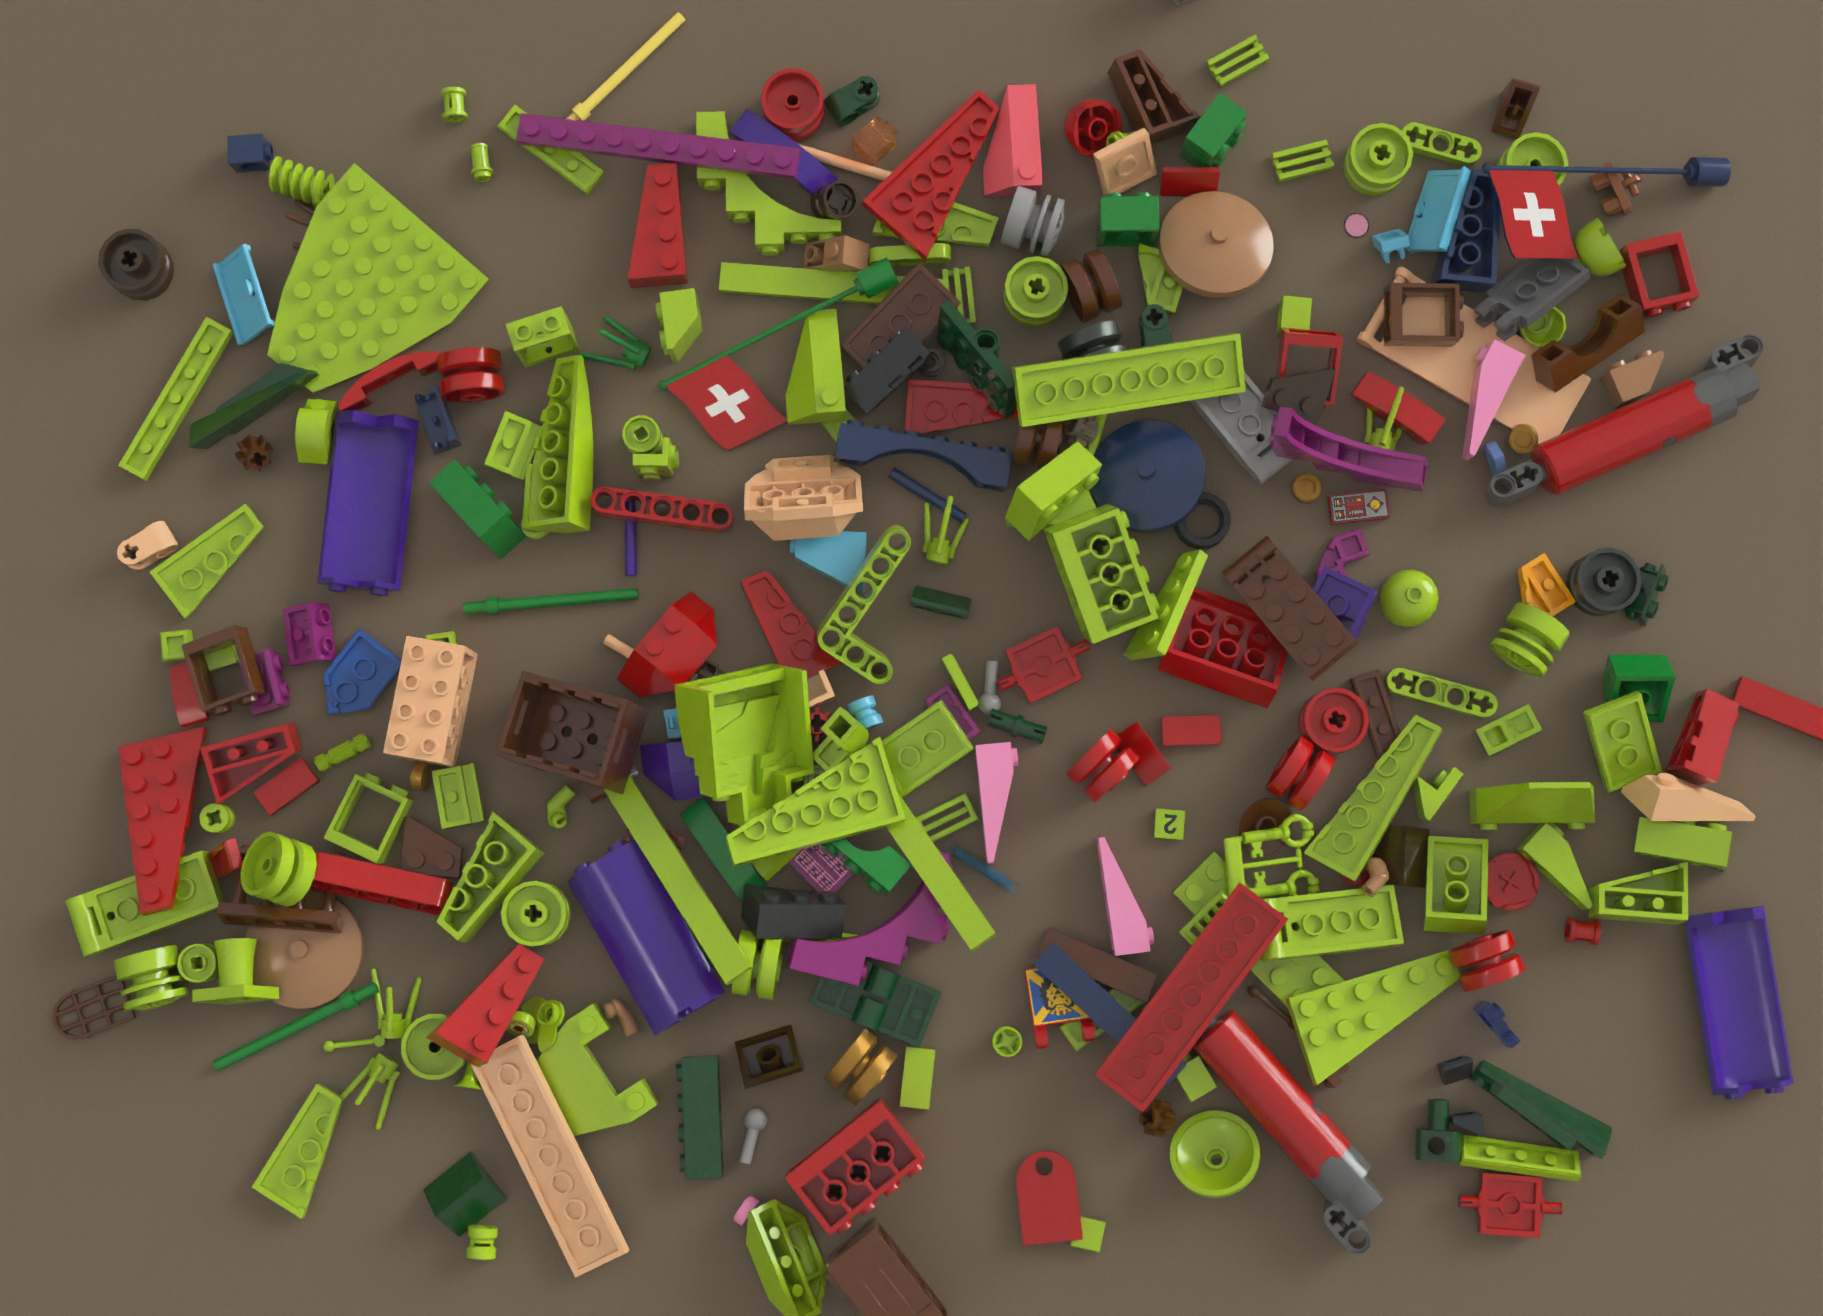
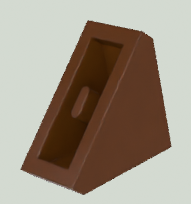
M1512 78L1502 92L1492 131L1518 139L1539 93L1540 86Z

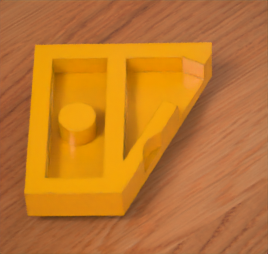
M1545 553L1517 569L1522 603L1534 606L1553 617L1576 602Z

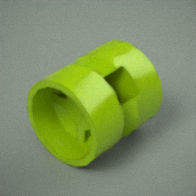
M637 415L625 423L622 437L632 455L659 454L663 448V435L658 424L652 418L646 415Z
M193 944L181 951L177 967L184 979L196 983L211 982L219 979L214 944Z

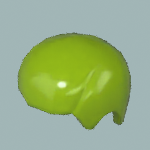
M1554 306L1529 327H1519L1520 334L1528 343L1536 347H1543L1552 340L1558 342L1566 331L1565 316Z

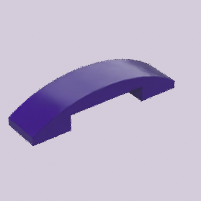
M748 109L744 111L729 132L740 141L800 148L801 156L797 180L795 181L799 183L798 186L810 195L817 188L838 180L823 164L799 144Z

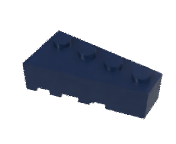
M1473 169L1471 171L1447 252L1439 253L1431 283L1459 284V291L1485 293L1497 284L1500 211L1490 178L1482 170Z

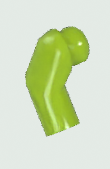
M566 784L547 803L548 822L556 829L563 828L566 825L565 805L576 795Z

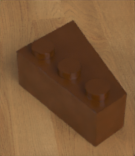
M1141 49L1117 57L1113 61L1107 73L1133 131L1145 128L1149 133L1151 144L1192 130L1201 116L1184 103L1181 99L1182 95L1168 85L1163 79L1164 75Z

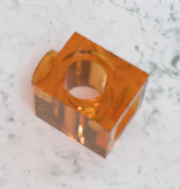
M877 116L852 136V146L865 162L872 166L896 147L897 132L889 121L883 122Z

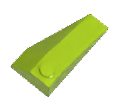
M836 309L819 310L805 319L785 395L788 425L845 421L846 408Z

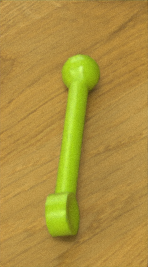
M377 1035L372 1039L336 1043L328 1040L323 1044V1048L326 1052H332L336 1048L372 1044L381 1047L385 1045L386 1038H381L380 1035Z

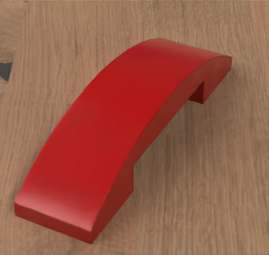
M441 352L410 353L380 364L363 375L346 392L338 404L340 411H360L373 404L368 393L416 368L423 377L438 370L437 356Z

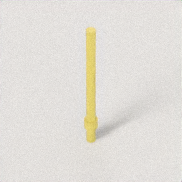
M677 12L583 103L579 102L571 109L572 113L566 119L585 121L591 115L590 111L686 21L685 18Z

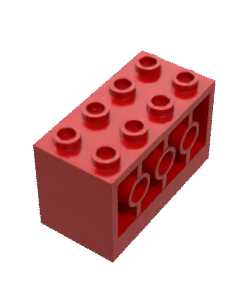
M879 1097L788 1170L784 1178L827 1234L830 1236L836 1231L840 1235L853 1224L852 1218L860 1212L864 1216L877 1205L876 1198L882 1193L886 1197L893 1193L900 1186L899 1180L907 1174L911 1178L924 1167L922 1161L925 1160V1153L884 1100ZM877 1146H888V1156H878L876 1154ZM854 1165H864L866 1167L864 1170L865 1175L853 1174ZM830 1184L841 1185V1194L830 1193Z

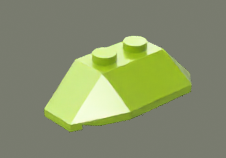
M772 1199L748 1211L746 1245L769 1301L784 1316H816L820 1314L827 1280L825 1275L828 1272L805 1216L781 1204L777 1199Z

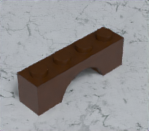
M1620 294L1598 310L1593 328L1580 342L1565 347L1552 340L1534 352L1531 358L1536 381L1556 393L1645 332L1641 305Z

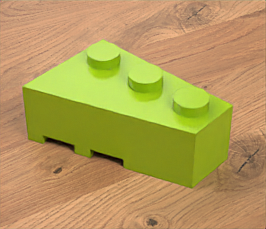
M1077 441L1017 486L1005 518L1030 541L1062 510L1072 504L1085 489L1090 490L1098 482L1099 477L1097 475L1102 464Z
M1640 817L1634 853L1662 860L1690 863L1689 865L1698 867L1700 865L1716 867L1717 870L1726 872L1732 831H1726L1727 826L1715 823H1708L1707 828L1695 826L1696 821H1677L1676 823L1670 821H1650L1647 817Z

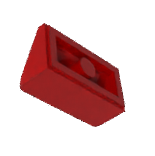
M1164 166L1160 174V195L1188 197L1200 192L1217 191L1220 168Z
M1138 721L1118 734L1121 738V743L1118 746L1120 752L1124 748L1130 747L1140 757L1132 768L1145 786H1148L1171 769V766Z

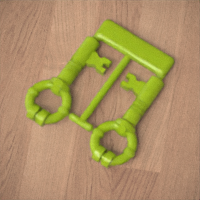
M1295 813L1288 816L1278 828L1242 832L1241 836L1225 838L1223 843L1229 895L1239 882L1245 886L1243 869L1297 862L1299 870L1292 873L1284 883L1266 886L1264 878H1266L1265 871H1259L1260 875H1258V872H1252L1255 883L1253 888L1248 889L1260 898L1287 895L1288 897L1298 896L1295 893L1296 885L1294 882L1299 877H1306L1307 884L1309 885L1308 894L1319 892V877H1315L1308 870L1301 869L1303 863L1301 849H1299L1309 842L1311 836H1314L1313 822H1310L1305 816ZM1299 821L1301 822V828L1304 829L1302 830L1303 838L1292 840L1288 826L1292 822ZM1281 839L1288 846L1298 848L1294 857L1245 864L1242 861L1241 842L1243 844H1250L1252 848L1250 851L1251 858H1257L1256 854L1258 857H1263V850H1261L1262 841Z

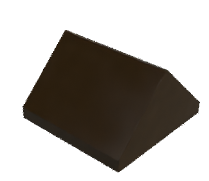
M1388 826L1371 858L1377 857L1382 859L1386 864L1389 879L1384 885L1426 888L1429 829L1411 826Z
M792 1025L735 1042L745 1089L802 1072L805 1069Z

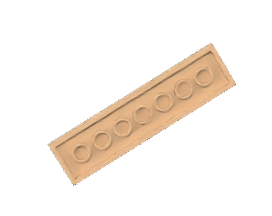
M524 1034L495 1048L487 1064L478 1068L471 1064L575 1278L627 1253L630 1249Z

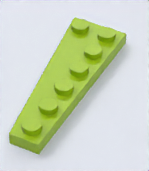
M1415 715L1390 745L1389 750L1377 761L1368 776L1359 783L1350 798L1338 809L1328 825H1325L1307 847L1304 854L1357 883L1367 862L1373 855L1443 729Z

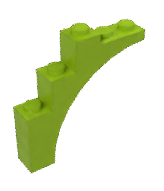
M725 111L696 112V135L729 139ZM697 167L699 187H704L705 190L716 191L720 190L721 187H726V213L728 220H733L735 223H748L750 219H755V246L757 252H762V255L776 256L779 252H785V241H790L792 244H805L807 240H823L842 236L841 220L819 219L797 213L775 202L762 192L746 173Z

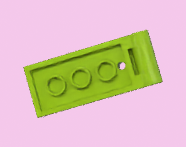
M199 851L181 858L178 870L180 877L174 908L171 910L146 916L140 914L135 875L66 900L65 902L83 957L111 950L216 911L219 902H225L208 851Z
M1394 885L1382 886L1373 897L1366 895L1362 888L1263 899L1288 918V921L1261 955L1263 962L1397 947L1404 944Z

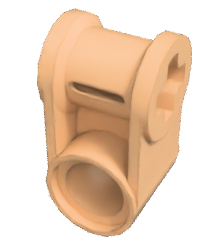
M157 521L123 541L117 549V556L129 568L143 570L158 560L173 554L179 548V545L165 521ZM137 550V552L135 553L136 558L132 559L134 557L132 552Z

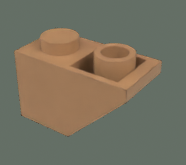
M846 235L806 243L803 268L858 272L868 266L869 244Z
M1647 350L1634 356L1635 361L1626 364L1624 360L1608 366L1609 371L1601 379L1614 408L1638 400L1650 392L1664 358L1663 350L1653 354L1651 350Z

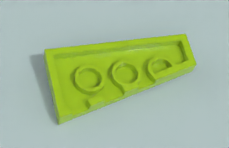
M954 202L935 242L989 247L999 217ZM877 219L872 236L898 238Z
M244 504L151 570L150 574L184 619H188L265 527L248 504Z
M1201 550L1182 553L1178 558L1175 567L1156 597L1160 609L1156 610L1158 619L1139 626L1123 653L1125 657L1132 661L1166 655L1207 560V554Z
M317 1083L252 1185V1188L297 1217L305 1218L344 1098L321 1083Z

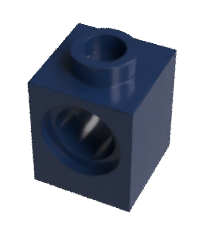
M262 133L227 136L228 163L236 173L270 170V160H274V150L272 143H269Z

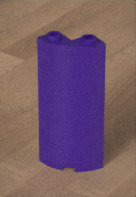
M355 410L336 412L317 580L318 584L329 585V591L346 592L347 588L370 590V594L376 596H388V591H400L419 420L397 414L375 416Z
M635 839L628 843L621 840L608 848L610 853L592 864L588 861L575 868L573 871L576 875L568 880L567 883L653 1033L657 1035L679 1023L689 1014L713 1002L724 994L725 991Z
M1764 906L1688 916V921L1685 922V929L1713 1095L1724 1094L1725 1099L1743 1098L1744 1092L1753 1089H1765L1766 1094L1784 1092L1783 1087L1794 1084Z

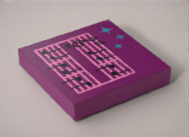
M846 837V839L848 840V842H849L850 844H852L854 847H856V846ZM821 844L802 849L789 861L796 871L817 892L831 891L836 893L853 876L843 866L845 862L837 855L832 857L821 848Z

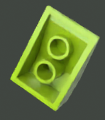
M1428 836L1424 931L1484 935L1487 923L1488 839Z

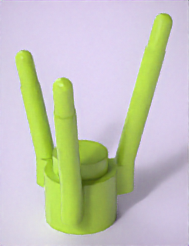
M1402 386L1398 388L1384 429L1376 428L1375 433L1373 432V412L1367 408L1366 435L1363 443L1395 450L1396 443L1403 431L1397 428L1393 435V432L1390 430L1404 391Z
M951 495L947 498L939 537H933L932 543L930 503L926 502L924 504V546L922 552L926 553L925 560L948 565L949 559H954L955 550L969 522L968 518H964L949 547L950 541L945 540L952 509L953 496Z
M372 968V982H375L379 988V993L374 994L378 1015V1029H381L380 1037L387 1039L403 1038L405 1030L411 1025V1018L422 978L420 976L416 978L406 1015L403 1019L402 1013L393 1012L391 987L386 989V1013H384L377 970Z
M379 1052L375 1058H371L368 1065L340 1095L345 1100L369 1074V1080L355 1100V1105H360L376 1080L384 1084L388 1079L375 1126L377 1130H380L395 1082L400 1075V1072L396 1070L399 1063Z

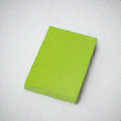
M1635 691L1583 711L1605 791L1610 793L1645 775L1662 773L1640 692Z
M942 700L882 740L896 789L902 798L975 749Z

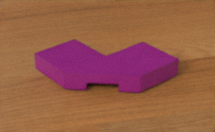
M1360 528L1330 539L1315 571L1314 577L1316 581L1324 566L1347 576L1344 564L1370 555Z

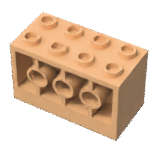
M406 636L383 750L384 754L400 759L427 762L446 767L456 766L478 656L477 653L463 645Z

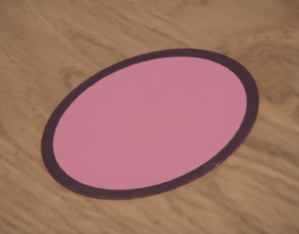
M1352 213L1345 219L1344 229L1348 235L1359 238L1368 232L1369 221L1361 213Z

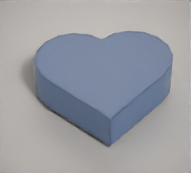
M1492 441L1484 444V453L1492 475L1495 476L1507 470L1505 457L1497 443Z

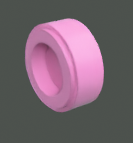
M749 1196L736 1212L734 1221L743 1227L748 1222V1211L758 1207L760 1201L753 1196Z

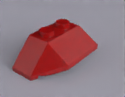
M689 592L672 604L634 648L616 680L639 698L675 692V684L688 682L717 648L714 609L693 592Z

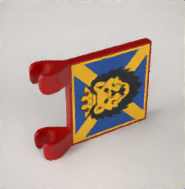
M1037 968L1024 969L1037 1049L1048 1047L1046 1026L1079 1021L1081 1023L1083 1041H1094L1096 1034L1093 1020Z

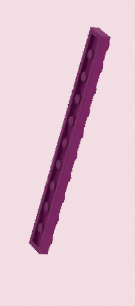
M524 113L520 114L516 136L517 143L521 145L662 163H676L678 165L797 180L801 156L800 148Z

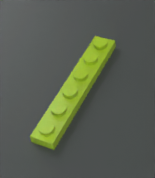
M208 317L205 318L118 466L145 481L148 480L234 334L232 330Z

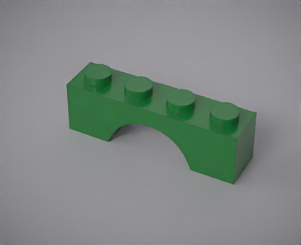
M846 838L820 845L830 856L834 857L837 855L845 862L843 866L855 876L860 874L867 880V887L877 895L882 893L887 896L912 865L890 846L878 851H864L854 847Z

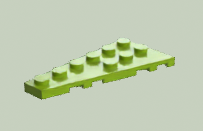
M876 738L860 751H856L840 764L830 768L796 790L795 793L773 805L766 812L728 834L725 840L733 867L903 823L906 818L881 738Z

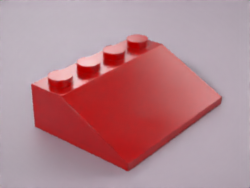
M1194 588L1167 653L1160 658L1157 670L1268 709L1278 691L1287 650L1250 606Z

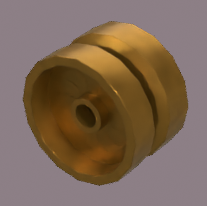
M866 1028L824 1077L834 1088L841 1087L851 1077L853 1080L845 1089L844 1097L855 1106L868 1092L871 1093L887 1074L886 1070L898 1056L890 1048L883 1046L870 1057L868 1054L876 1045L877 1037Z

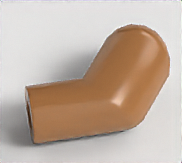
M1377 857L1369 859L1365 870L1369 871L1370 878L1362 886V890L1370 897H1373L1389 879L1385 862Z
M611 999L610 1003L603 1005L607 1018L611 1019L617 1016L625 1037L639 1032L632 1012L619 999Z

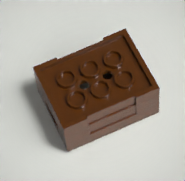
M522 671L495 756L544 772H551L623 794L649 709L623 698ZM567 727L572 729V734L569 737H565L563 734L564 729ZM593 734H596L598 741L596 744L591 745L589 739Z
M876 1217L829 1254L826 1265L829 1273L825 1276L836 1291L839 1288L843 1289L848 1296L844 1301L855 1315L860 1312L863 1316H950V1312Z

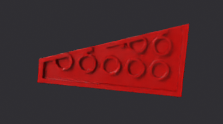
M979 89L880 183L862 203L865 209L925 261L999 113L1000 107Z
M205 726L118 747L139 911L143 916L174 908L180 877L178 870L181 854H184L186 843H184L186 829L190 825L197 789V771L203 757L200 748L203 745V740L206 739L208 731Z

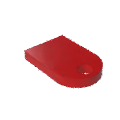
M1039 1151L1028 1156L1020 1165L1016 1176L1023 1246L1083 1240L1077 1179L1072 1164L1063 1155L1054 1151ZM1046 1157L1052 1161L1053 1169L1050 1174L1043 1175L1038 1172L1036 1163L1039 1158Z

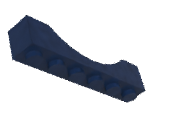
M847 420L846 423L840 424L833 462L862 467L873 460L889 455L904 453L920 454L936 458L954 467L976 488L1004 492L1008 486L1012 453L1005 452L1006 449L1003 447L989 446L988 449L979 448L977 443L971 441H960V444L951 443L949 438L943 436H932V439L920 437L921 433L905 430L903 434L892 432L891 427L876 425L875 429L863 427V422Z

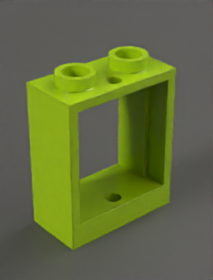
M562 306L506 324L514 352L525 368L580 350L572 324ZM548 347L552 348L551 353L546 352Z
M366 772L365 776L355 774L324 839L374 863L383 864L414 800L407 797L408 791L392 785L391 789L380 785L383 779ZM365 786L401 803L379 848H375L343 832Z

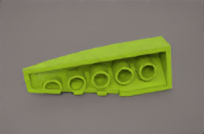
M581 355L558 358L555 362L547 392L550 400L548 406L541 414L540 421L543 422L540 437H535L533 448L536 449L533 463H528L526 470L522 528L526 530L564 534L590 531L591 495L593 491L592 415L584 359Z

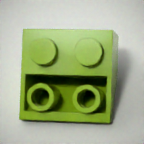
M694 288L659 293L660 302L655 303L657 318L660 320L661 327H664V330L659 331L661 347L664 349V354L670 356L672 363L680 361L703 331L699 302Z

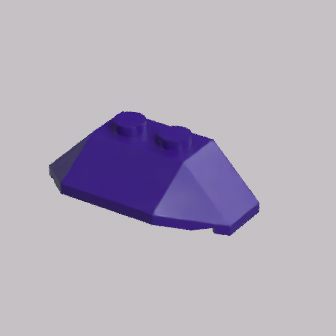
M682 740L640 745L643 774L673 800L709 797L700 794L699 776L695 775L694 759L685 756Z

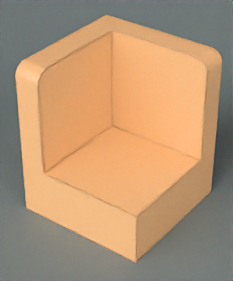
M824 669L818 671L819 674L807 679L809 710L836 699Z

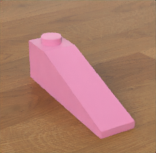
M1496 339L1492 340L1487 346L1483 344L1475 357L1478 363L1473 374L1462 459L1466 461L1475 456L1525 357V354Z
M1011 742L975 745L987 864L994 862L1014 772L1013 766H1018L1017 748L1011 749Z
M1105 837L1097 838L1096 842L1113 956L1150 952V945H1154L1152 927H1147L1146 920Z

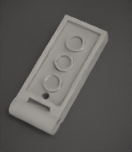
M1244 371L1246 392L1191 400L1189 403L1246 472L1248 471L1257 484L1262 485L1294 459L1277 457L1272 450L1273 447H1270L1272 419L1274 415H1278V412L1261 406L1264 394ZM1256 437L1261 438L1262 442H1258Z

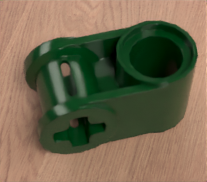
M862 76L826 97L824 103L839 127L850 124L859 116L878 105L880 95L877 82L872 77ZM866 90L868 93H871V95L866 96V94L862 93V91Z
M1158 304L1147 306L1139 318L1141 348L1173 343L1166 310ZM1150 314H1153L1154 319H1159L1156 325H1153L1152 321H1147Z

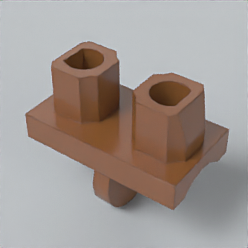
M1609 161L1603 164V167H1613V164ZM1596 173L1590 177L1596 193L1610 186L1615 195L1601 201L1607 217L1621 212L1624 215L1633 212L1625 189L1629 190L1632 197L1640 194L1636 184L1643 180L1641 174L1632 176L1628 173H1621L1624 179L1621 182L1617 173Z

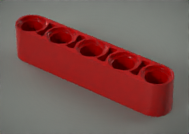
M599 487L591 495V506L594 513L603 518L712 533H724L731 528L733 523L732 509L727 504L612 487ZM601 496H608L613 502L610 507L603 509L597 506V499ZM630 500H637L642 506L639 511L632 513L626 510L625 505ZM659 504H666L670 508V513L661 517L655 514L654 508ZM688 508H694L699 512V517L690 521L683 516V512ZM716 512H723L727 515L728 521L721 525L716 524L712 520V515Z
M315 852L317 866L315 877L310 886L314 890L433 915L441 914L453 889V883L443 878L321 852Z

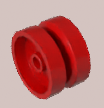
M787 68L777 71L767 79L761 94L764 120L795 142L808 139L820 129L825 113L824 94L816 78L802 69Z
M468 347L449 350L437 356L438 373L445 377L439 383L442 400L454 403H474L493 400L505 394L504 379L501 375L496 374L502 369V358L499 350L485 347Z
M1337 687L1325 689L1309 698L1300 709L1297 723L1299 734L1314 743L1313 750L1315 752L1325 750L1333 755L1348 751L1361 742L1367 733L1369 717L1367 708L1360 697L1350 690ZM1333 717L1336 720V725H1330L1329 719Z
M1112 729L1098 740L1066 773L1075 784L1082 783L1090 774L1095 777L1084 790V793L1094 803L1107 791L1111 792L1129 774L1128 770L1140 759L1130 747L1124 748L1115 758L1111 755L1121 743V738Z
M1302 735L1282 755L1265 786V789L1276 797L1284 795L1292 786L1287 796V804L1299 812L1316 795L1336 761L1334 756L1322 750L1317 752L1308 762L1313 753L1314 743Z
M1503 930L1476 937L1448 952L1455 967L1461 968L1474 965L1464 970L1458 977L1464 992L1488 987L1526 971L1521 955L1508 954L1501 956L1512 950L1516 945L1511 930Z

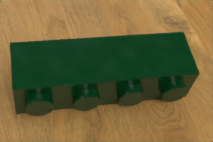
M719 1055L682 1057L681 1064H676L677 1082H682V1094L677 1095L678 1112H683V1124L678 1126L679 1142H684L685 1154H680V1172H685L686 1180L722 1178L724 1176Z

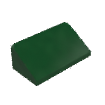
M915 586L911 598V606L914 608L964 620L965 618L967 619L971 599L968 597L922 586Z

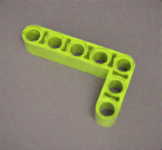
M892 525L883 532L817 630L818 643L825 652L876 684H883L891 679L893 668L889 658L852 632L911 546L909 534L899 525ZM900 533L904 536V542L901 546L893 547L889 544V539L893 534ZM877 558H885L888 561L887 567L882 571H876L872 568L873 561ZM861 582H867L871 585V590L866 595H859L855 592L856 586ZM845 606L855 609L854 615L849 619H843L839 616L840 610ZM833 630L838 633V638L835 642L827 643L822 639L823 634ZM853 646L862 649L861 656L856 659L847 656V651ZM875 663H884L886 670L882 674L872 673L871 668Z

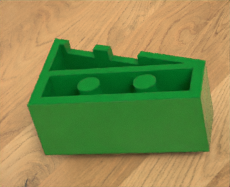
M454 459L429 483L474 533L500 559H503L527 536L509 518L512 514L511 510L501 500L497 504L492 498L496 494L486 483L483 482L479 485L475 481L479 476L468 464L462 467Z

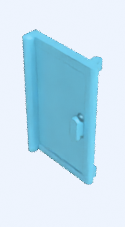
M1463 166L1460 170L1427 171L1408 233L1410 246L1404 247V251L1410 254L1415 252H1447L1471 175V171L1467 167Z
M242 244L223 261L212 265L237 345L248 344L267 328L274 327L275 324L274 320L270 319L250 256L252 250L250 245Z

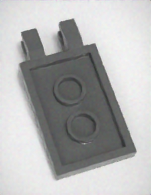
M1528 259L1485 292L1486 299L1474 308V313L1479 315L1475 322L1485 328L1495 321L1497 314L1502 315L1495 322V326L1499 328L1496 336L1505 342L1516 334L1518 327H1529L1591 279L1590 270L1572 259Z

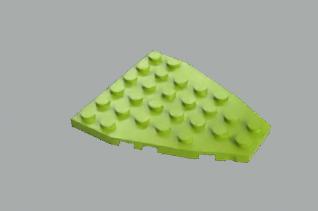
M354 163L316 206L282 291L267 355L278 364L285 363L317 371L319 375L304 385L312 393H316L374 369L414 344L428 338L431 334L452 324L487 284L489 279Z

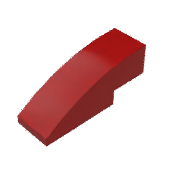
M1367 371L1350 395L1387 422L1399 387ZM1403 391L1392 427L1394 429L1400 428L1420 445L1431 443L1446 419L1415 397Z

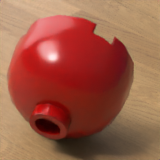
M1085 99L1076 103L1068 111L1064 121V133L1068 144L1076 152L1090 158H1094L1093 153L1107 147L1106 139L1112 132H1122V120L1119 111L1113 108L1109 102L1101 99Z

